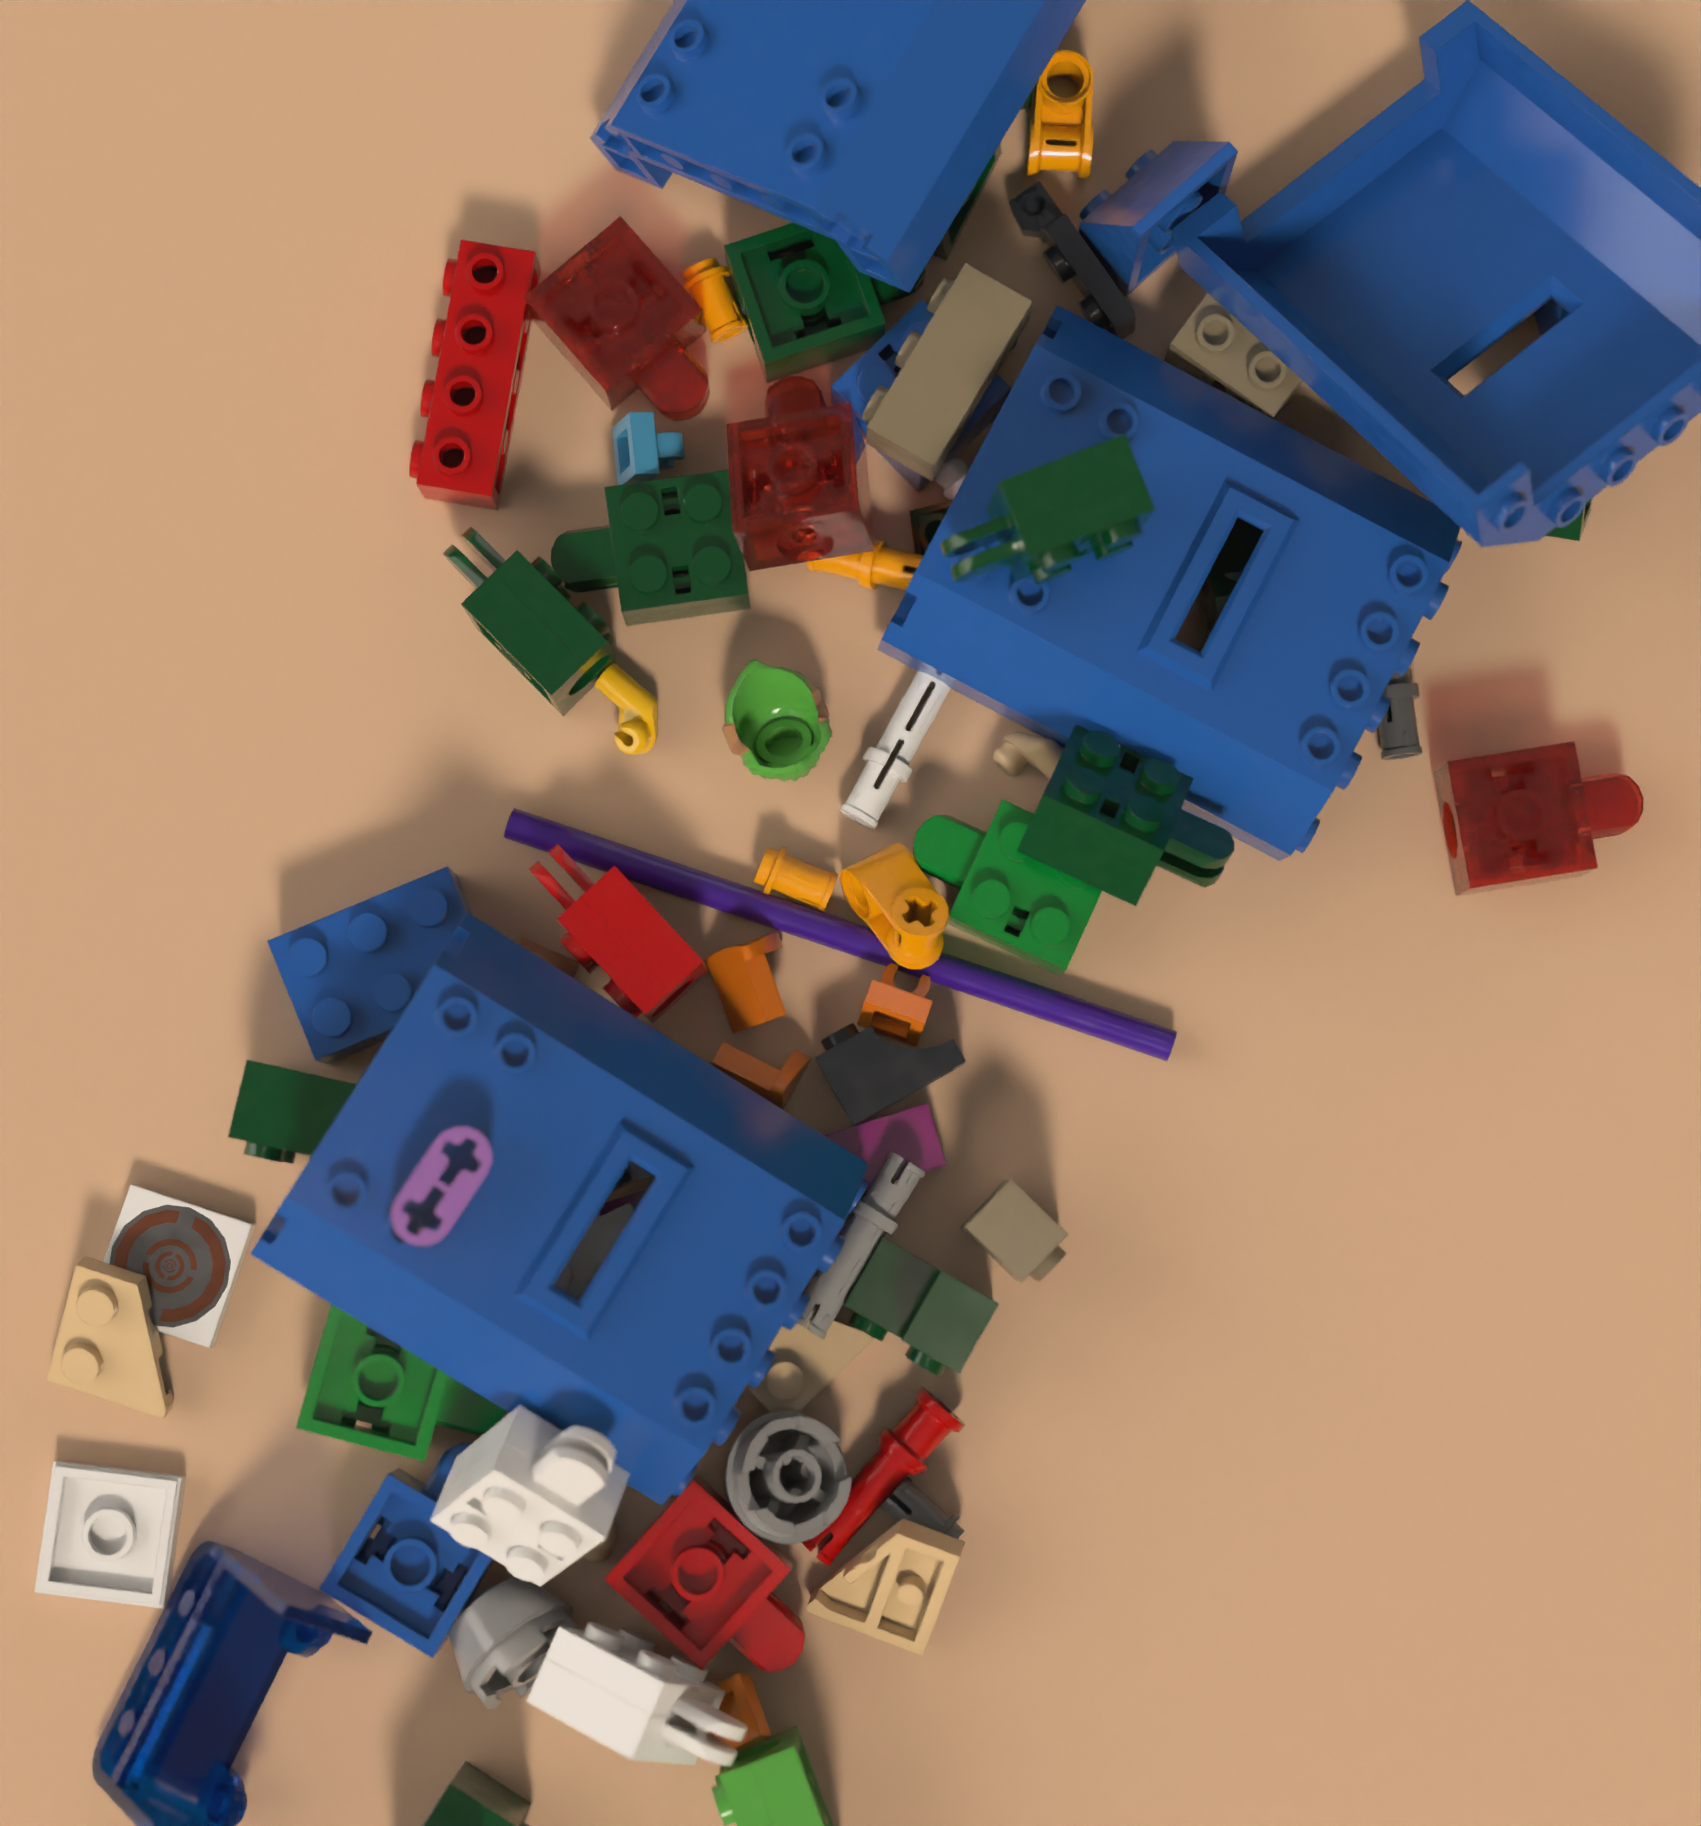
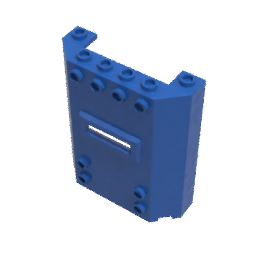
M674 0L596 126L590 139L611 165L622 173L661 189L664 188L672 173H675L836 240L859 272L910 293L1086 0Z
M1467 0L1419 37L1424 80L1241 222L1237 205L1220 191L1172 228L1171 233L1180 266L1189 276L1481 547L1539 541L1556 526L1559 528L1567 526L1579 516L1589 500L1607 486L1614 487L1622 483L1633 472L1637 462L1659 445L1667 446L1674 442L1683 433L1688 422L1701 413V188L1472 2ZM1553 299L1569 313L1467 394L1463 395L1448 381L1549 300Z
M1057 305L916 569L877 650L917 671L937 678L956 692L1044 738L1056 741L1063 748H1065L1075 725H1078L1089 731L1104 732L1116 739L1120 745L1150 759L1156 758L1169 762L1179 772L1193 778L1181 809L1228 830L1232 837L1281 861L1291 856L1295 850L1301 853L1306 850L1320 823V819L1316 817L1333 793L1335 787L1337 786L1344 790L1355 775L1362 755L1354 752L1364 730L1374 733L1381 723L1391 703V699L1383 695L1393 673L1403 676L1413 661L1420 642L1413 639L1412 636L1422 616L1431 620L1447 594L1449 586L1441 582V579L1451 567L1461 548L1462 541L1457 539L1460 526L1436 504ZM1126 434L1155 507V511L1142 527L1143 534L1132 540L1134 547L1102 561L1096 560L1094 552L1084 555L1070 563L1072 571L1042 584H1035L1032 576L1015 582L1009 565L964 582L956 583L950 571L953 565L972 555L998 546L1000 543L997 541L971 552L950 558L944 556L940 543L956 533L990 521L986 508L999 481ZM1237 518H1240L1263 530L1202 651L1199 652L1175 638Z
M467 912L250 1255L509 1413L521 1405L563 1432L571 1426H580L603 1435L616 1450L614 1463L630 1473L626 1484L663 1505L671 1494L675 1497L681 1495L690 1482L699 1460L706 1453L711 1443L714 1442L721 1446L728 1438L741 1413L740 1410L734 1407L735 1403L747 1384L754 1388L760 1384L775 1359L776 1353L769 1350V1347L782 1326L791 1330L805 1311L810 1301V1295L803 1291L816 1269L825 1273L839 1255L845 1239L839 1236L838 1233L844 1225L848 1214L855 1208L866 1190L868 1181L864 1180L863 1177L869 1163ZM455 1126H468L478 1130L490 1144L492 1164L487 1176L457 1221L441 1241L430 1246H414L403 1241L394 1231L390 1221V1214L395 1197L432 1142L443 1131ZM465 1138L460 1145H455L448 1141L444 1145L442 1153L448 1157L449 1162L438 1180L449 1186L461 1169L469 1170L472 1173L477 1169L479 1161L472 1156L473 1149L476 1146L472 1140ZM632 1161L656 1177L578 1301L553 1285L627 1165ZM433 1186L425 1200L421 1203L414 1202L411 1199L405 1203L402 1211L410 1217L409 1223L406 1226L409 1232L417 1234L422 1227H427L434 1231L439 1226L441 1219L433 1211L444 1194L443 1191Z

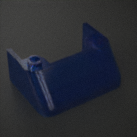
M214 1541L202 1543L190 1556L96 1745L92 1761L94 1780L136 1826H236L245 1814L247 1794L242 1777L231 1766L287 1652L301 1657H310L329 1642L333 1633L367 1644L373 1632L327 1594L234 1548Z

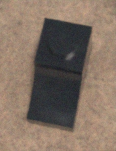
M854 1023L843 1027L820 1041L826 1052L815 1057L818 1066L852 1126L864 1122L963 1066L966 1062L954 1039L929 1048H903L879 1038L872 1026L859 1032Z

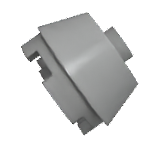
M793 1411L769 1413L750 1423L736 1439L726 1461L723 1474V1485L727 1500L746 1527L768 1541L794 1544L814 1538L834 1522L847 1503L852 1482L851 1476H847L845 1460L838 1443H841L838 1436L823 1423L810 1416Z
M517 1577L508 1579L498 1585L489 1586L477 1593L467 1603L465 1610L454 1622L449 1633L465 1691L476 1693L488 1709H496L502 1701L498 1695L512 1688L515 1689L521 1698L529 1694L558 1627L579 1629L571 1618L573 1613L572 1607L533 1582L524 1581Z

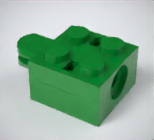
M1002 799L987 832L949 815H934L923 822L916 832L913 844V855L921 871L960 889L949 913L947 924L1062 976L1070 963L1102 890L1017 851L1034 814ZM1005 927L1019 932V937L1005 932Z
M331 1304L297 1419L296 1429L425 1462L435 1425L479 1435L486 1433L500 1422L505 1409ZM356 1421L370 1423L372 1427L367 1428L356 1425Z

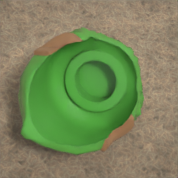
M756 659L748 662L747 666L738 676L727 698L724 716L725 724L722 726V730L731 752L735 755H740L743 765L753 775H759L764 779H780L781 781L789 779L796 781L800 777H805L809 774L810 769L816 767L820 754L825 751V747L833 736L829 726V710L823 700L819 687H815L799 671L784 667L768 666Z

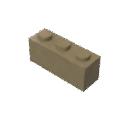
M967 263L964 264L955 281L945 276L928 304L927 310L933 313L934 316L921 335L913 330L896 357L894 364L902 369L892 386L888 389L880 385L863 412L862 419L869 423L866 427V444L933 482L1028 323L1033 301Z

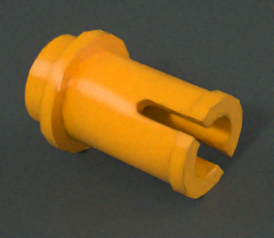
M708 258L683 271L682 275L686 283L682 286L685 295L692 294L710 333L712 343L723 342L735 337L749 327L725 279L729 275L726 266H719L716 258Z
M782 845L779 851L767 847L753 882L765 886L763 893L769 895L772 889L817 907V910L824 912L839 874L834 871L829 872L787 855V847Z

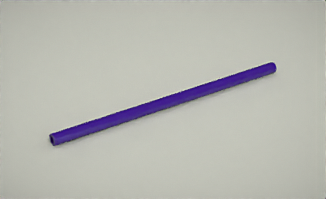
M516 808L512 810L504 833V838L545 852H548L557 843L574 862L604 872H608L615 865L628 880L885 967L891 963L898 965L890 957L888 951L869 927L771 894L767 895L763 891ZM943 952L934 964L923 969H908L898 965L897 971L921 978L922 974L930 977V982L1164 1061L1168 1060L1177 1035L1175 1030Z

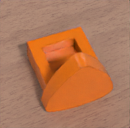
M777 930L748 942L717 951L705 960L709 974H712L733 1033L786 1015L765 956L767 953L783 948Z
M723 1042L711 1065L784 1110L812 1057L795 1049L780 1071Z

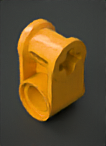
M1069 50L1055 52L1036 83L1033 118L1030 120L1027 175L1036 176L1039 170L1077 172L1080 179L1090 178L1094 123L1091 122L1094 77L1092 67L1087 59L1077 52ZM1066 77L1073 80L1080 91L1073 97L1061 98L1054 95L1047 84L1055 78Z
M900 842L893 843L841 870L840 883L849 905L867 923L888 951L890 957L898 965L908 969H923L931 966L939 959L943 951L942 932L948 923L949 907L945 899L936 891L921 871L916 859L905 845Z

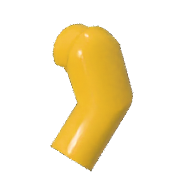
M612 663L600 675L594 687L619 707L618 732L615 733L617 747L627 755L646 753L654 746L658 737L657 699L617 664Z

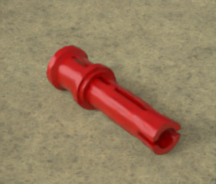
M921 1386L915 1393L918 1401L893 1429L884 1428L879 1434L880 1439L877 1443L881 1448L852 1480L847 1503L840 1515L820 1534L801 1542L812 1552L828 1533H832V1536L817 1551L818 1554L816 1555L827 1566H831L835 1557L883 1502L896 1490L906 1476L911 1474L916 1477L918 1473L923 1474L929 1467L926 1461L929 1455L951 1431L959 1433L965 1426L952 1410L925 1387Z

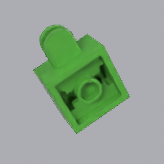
M797 1726L773 1734L772 1737L737 1753L732 1766L721 1765L719 1774L715 1775L716 1786L712 1787V1791L725 1826L735 1822L737 1826H833Z

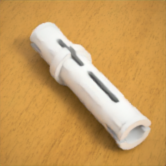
M917 671L875 748L868 747L863 760L867 764L846 803L842 805L841 813L853 821L875 830L878 825L877 821L899 782L907 783L913 771L909 764L951 690L948 685L929 674ZM930 686L932 690L910 730L907 731L905 729L927 687ZM896 743L899 744L900 748L897 754L895 755L892 763L890 764L880 785L877 789H875V781L877 780L880 772L885 766Z

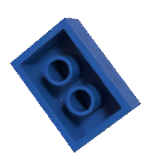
M448 866L267 941L315 1061L330 1064L385 1041L466 913L469 912L473 915L457 875Z

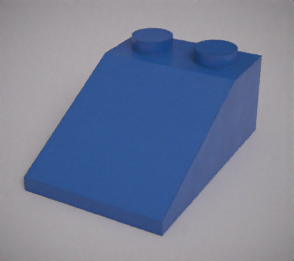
M1173 141L1158 155L1151 149L1138 158L1125 174L1128 181L1111 195L1107 190H1103L1082 209L1079 214L1082 221L1080 222L1078 232L1114 283L1126 296L1177 252L1171 229L1220 191L1225 195L1238 150L1230 142Z

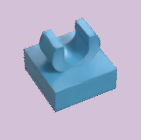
M629 412L612 428L617 485L651 481L660 474L659 469L675 467L674 460H683L685 458L682 433L664 432L656 434L654 412Z

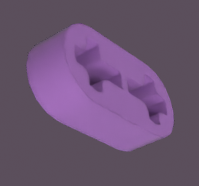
M455 1126L443 1131L432 1142L395 1197L390 1214V1221L394 1231L403 1241L414 1246H430L441 1241L457 1221L487 1176L492 1164L490 1144L478 1130L468 1126ZM465 1138H468L476 1144L472 1156L479 1161V1165L473 1173L469 1170L461 1169L450 1185L447 1186L438 1180L449 1162L448 1157L442 1153V1149L448 1141L452 1144L460 1145ZM433 1186L444 1192L433 1211L441 1219L439 1226L434 1231L430 1228L422 1227L417 1234L409 1232L406 1226L409 1223L410 1217L402 1211L405 1203L409 1199L421 1203L425 1200Z

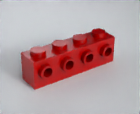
M460 240L457 259L448 258L446 262L442 291L443 296L450 297L446 320H436L431 346L432 356L439 357L435 380L426 379L421 396V417L428 418L424 441L415 440L409 464L410 478L417 479L416 485L424 499L492 510L499 509L541 268L535 251Z

